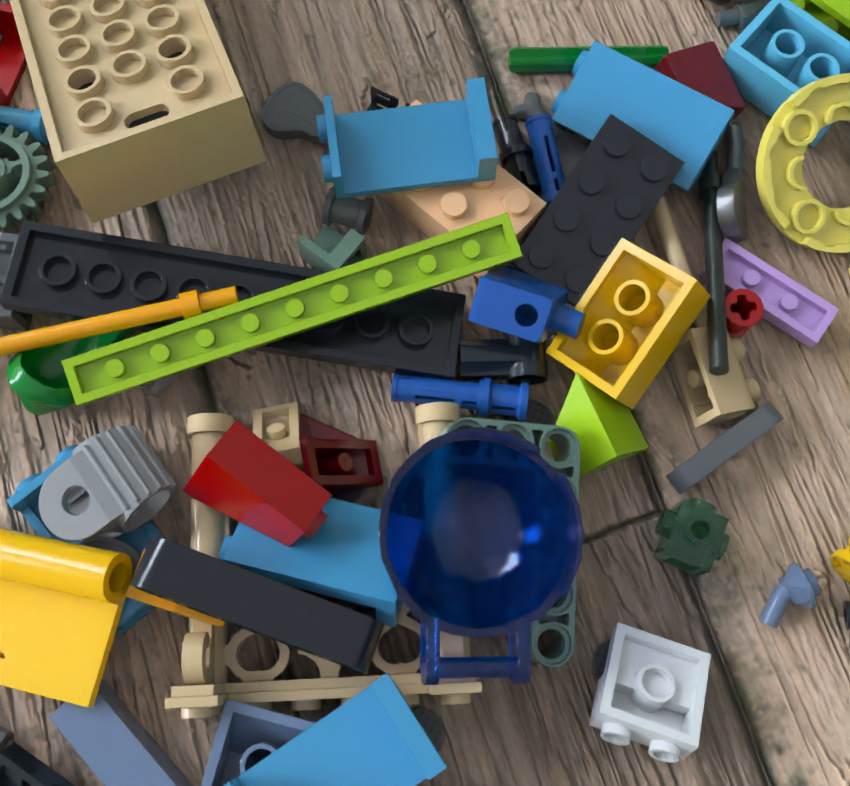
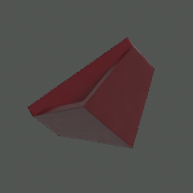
M300 413L299 441L306 475L332 495L384 484L376 440L359 439Z

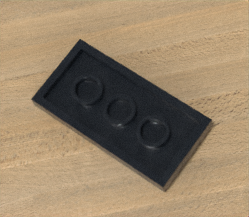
M610 114L520 247L523 255L522 258L510 264L526 274L569 291L567 302L576 307L621 238L629 242L632 241L685 162Z

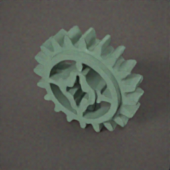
M9 125L5 132L0 129V228L2 227L7 233L11 234L15 233V223L20 222L22 224L23 220L30 221L27 217L30 213L38 216L44 215L43 210L37 204L39 201L49 202L53 200V197L45 188L52 187L57 182L49 173L55 169V166L47 157V151L39 142L34 140L29 132L25 131L20 134L14 125ZM1 157H10V158H15V159H18V160H16V161H9L8 158H6V159H1Z

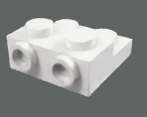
M618 622L612 630L604 673L598 680L589 726L601 729L600 737L611 744L625 746L629 745L630 741L646 745L649 747V755L662 762L676 763L679 761V758H687L699 746L711 654Z

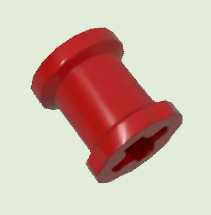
M739 288L731 291L725 297L726 323L729 336L741 338L750 327L754 326L761 319L764 305L761 298L749 289Z

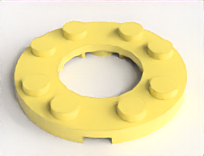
M844 73L811 82L792 94L777 109L767 124L756 158L758 194L771 222L793 242L812 250L831 253L850 252V205L844 208H830L814 199L809 193L807 186H805L802 164L808 144L815 139L817 133L824 126L837 121H850V73Z

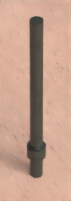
M714 150L702 171V176L698 179V198L703 201L706 291L711 295L707 301L709 372L712 375L721 376L729 372L723 243L716 207L717 191L722 185V176L719 174L718 153Z

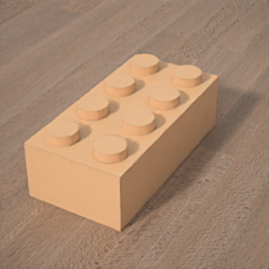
M415 99L409 106L422 105V103ZM498 164L495 180L377 194L429 238L508 212L520 247L545 212L547 205L544 200ZM502 266L475 274V276L480 279L481 276L499 270Z

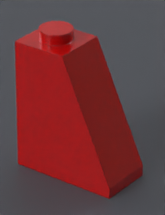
M237 420L206 455L182 490L190 497L288 547L302 535L310 539L317 532L328 516L322 511V508L332 496L331 493Z

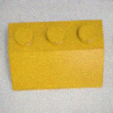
M621 238L574 308L586 313L585 322L578 338L573 339L557 333L545 352L633 410L711 295L697 279Z

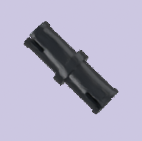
M513 114L505 115L508 130L506 131L500 116L493 121L492 125L501 151L499 155L501 167L522 184L526 183L528 188L537 195L541 191V186L531 163L533 158L532 150L528 144L524 143L517 117Z

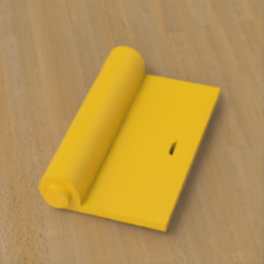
M0 528V685L93 708L125 603V595L132 578L133 571L130 556L122 552Z

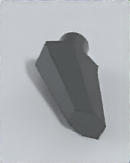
M747 0L734 3L733 9L718 10L715 14L716 26L735 25L737 30H742L755 19L771 0Z

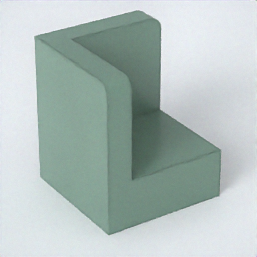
M326 225L313 241L304 235L297 241L301 258L317 270L330 272L363 261L368 256L365 237L352 228L344 236L333 227Z

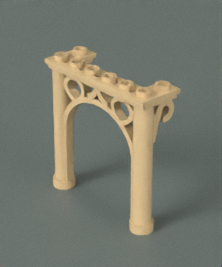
M431 402L421 404L415 408L419 441L424 554L418 578L404 598L397 620L398 625L412 630L419 636L422 644L421 652L418 658L406 664L401 662L392 664L384 660L379 651V642L382 636L392 628L391 626L384 625L372 661L385 674H390L408 705L420 704L419 694L439 695L440 705L471 703V693L482 692V681L476 680V672L472 670L460 468L442 460L436 451L435 444L441 429L461 418V409L459 404L453 402ZM199 413L187 418V437L192 439L191 477L206 455L233 425L234 418L232 416L222 413ZM455 430L452 440L453 445L458 450L457 430ZM191 497L190 548L219 559L224 539L228 535L233 536V518ZM428 585L431 634L427 632L423 625L407 617V614L418 603ZM189 618V633H186L184 636L181 653V668L185 685L172 686L171 697L165 698L164 709L181 708V719L213 717V715L222 714L226 699H231L272 710V702L292 701V711L321 709V699L341 698V705H343L383 675L340 677L341 665L298 650L297 654L306 655L314 660L319 668L321 678L277 680L276 678L286 671L291 662L292 650L290 646L277 642L280 655L275 666L265 671H251L243 666L239 654L244 642L257 635L256 633L242 629L232 637L228 644L227 622H224L223 628ZM432 655L433 672L417 673L416 671L425 665L429 656ZM228 666L235 676L243 680L242 682L228 683Z

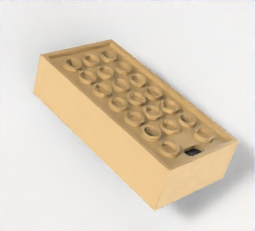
M10 0L54 162L93 224L266 162L244 94L204 0Z

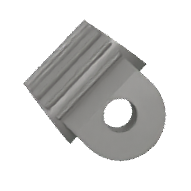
M129 423L125 426L119 425L95 434L76 446L72 452L73 456L54 469L45 479L39 494V512L45 526L60 538L66 540H86L95 536L116 539L143 527L156 517L171 500L177 487L135 425L131 426Z

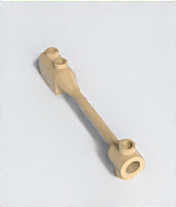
M663 194L651 213L670 265L693 277ZM707 303L670 355L695 428L720 424L751 414L756 410L755 403L759 401L761 395L758 382L751 377L745 378L739 362L745 357L743 341L739 337H730L728 330L729 372L721 376L710 374Z

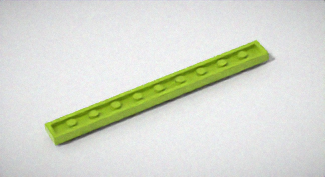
M507 212L62 360L61 362L76 406H84L521 259L523 255Z

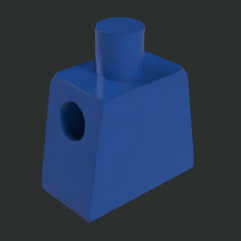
M507 266L480 277L468 320L532 342L541 343L555 334V332L577 339L583 328L586 313L565 306L569 291Z

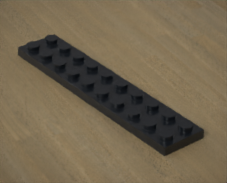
M23 220L1 294L0 304L5 310L77 321L179 298V293L197 289L200 293L236 286L239 301L327 273L328 271ZM430 289L251 350L417 377L454 380L466 295ZM182 316L128 328L127 330L149 332L185 319Z

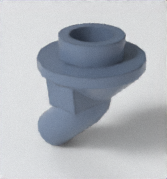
M796 563L789 564L785 576L778 578L779 585L772 591L759 617L762 622L777 628L790 601L810 610L817 606L815 597L821 595V590L810 569L802 570Z

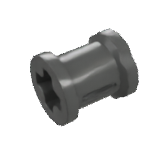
M331 187L323 205L322 223L329 226L333 222L355 228L359 234L365 235L372 219L374 199L371 197H366L364 200L355 197L336 199L335 189Z

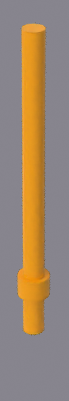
M236 286L200 293L197 289L179 293V298L3 336L0 337V356L182 316L184 319L203 314L205 311L239 302Z

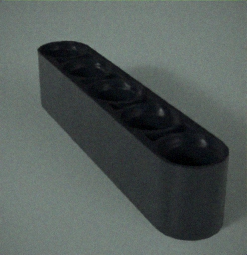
M151 536L130 583L131 586L149 594L365 674L368 673L384 628V623L372 617L157 536Z

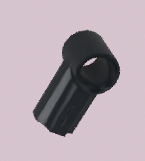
M511 334L506 339L460 340V380H484L485 377L492 380H508L510 384L518 386L522 382H529V386L542 384L548 380L547 353L545 352L546 340L536 343Z

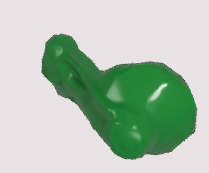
M123 329L19 352L12 356L8 362L6 370L8 382L12 390L20 396L24 408L30 413L40 416L52 411L61 410L75 403L61 361L122 341L134 331Z

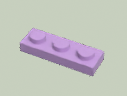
M725 238L722 242L725 294L728 295L731 291L739 288L755 292L761 298L764 305L762 318L810 349L816 345L839 309L733 241ZM704 268L698 277L706 281Z

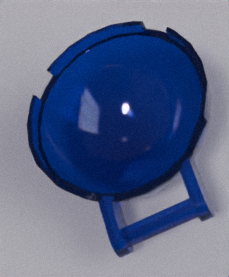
M484 427L458 429L429 440L398 468L382 501L378 526L380 557L395 594L420 619V673L423 685H438L439 679L510 678L513 684H528L531 675L530 623L541 619L561 596L568 595L582 561L584 539L579 503L564 472L557 474L552 466L538 454L541 450L538 446L510 432ZM440 631L451 635L472 638H486L508 634L509 656L440 657Z

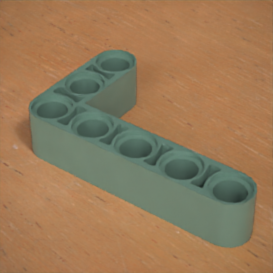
M474 417L459 418L442 428L437 435L435 442L436 451L442 460L456 466L524 471L517 645L522 656L528 661L549 667L562 666L572 656L575 643L581 450L579 439L573 431L563 426ZM455 430L462 431L468 436L470 449L467 454L459 452L453 445L452 437ZM502 434L507 435L514 442L515 452L512 458L503 454L500 449L499 440ZM547 439L555 442L558 447L559 455L556 461L550 459L546 453L545 444ZM547 485L551 486L557 494V502L553 509L544 501L543 493ZM546 532L553 536L556 545L555 551L550 557L544 553L541 545L542 538ZM545 581H549L554 590L553 599L548 605L542 603L539 593ZM548 630L552 636V645L547 653L541 655L538 650V639L542 632Z

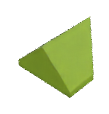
M576 373L555 425L569 428L579 439L581 449L580 478L648 450L649 447L629 407L584 379L579 373ZM549 439L547 445L556 461L559 455L558 447L555 442Z

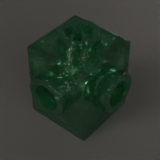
M690 498L689 501L683 499L672 506L671 509L665 508L655 528V534L661 537L653 558L696 577L709 573L714 560L719 561L727 549L730 536L724 532L729 518L717 514V508L711 503L697 498Z

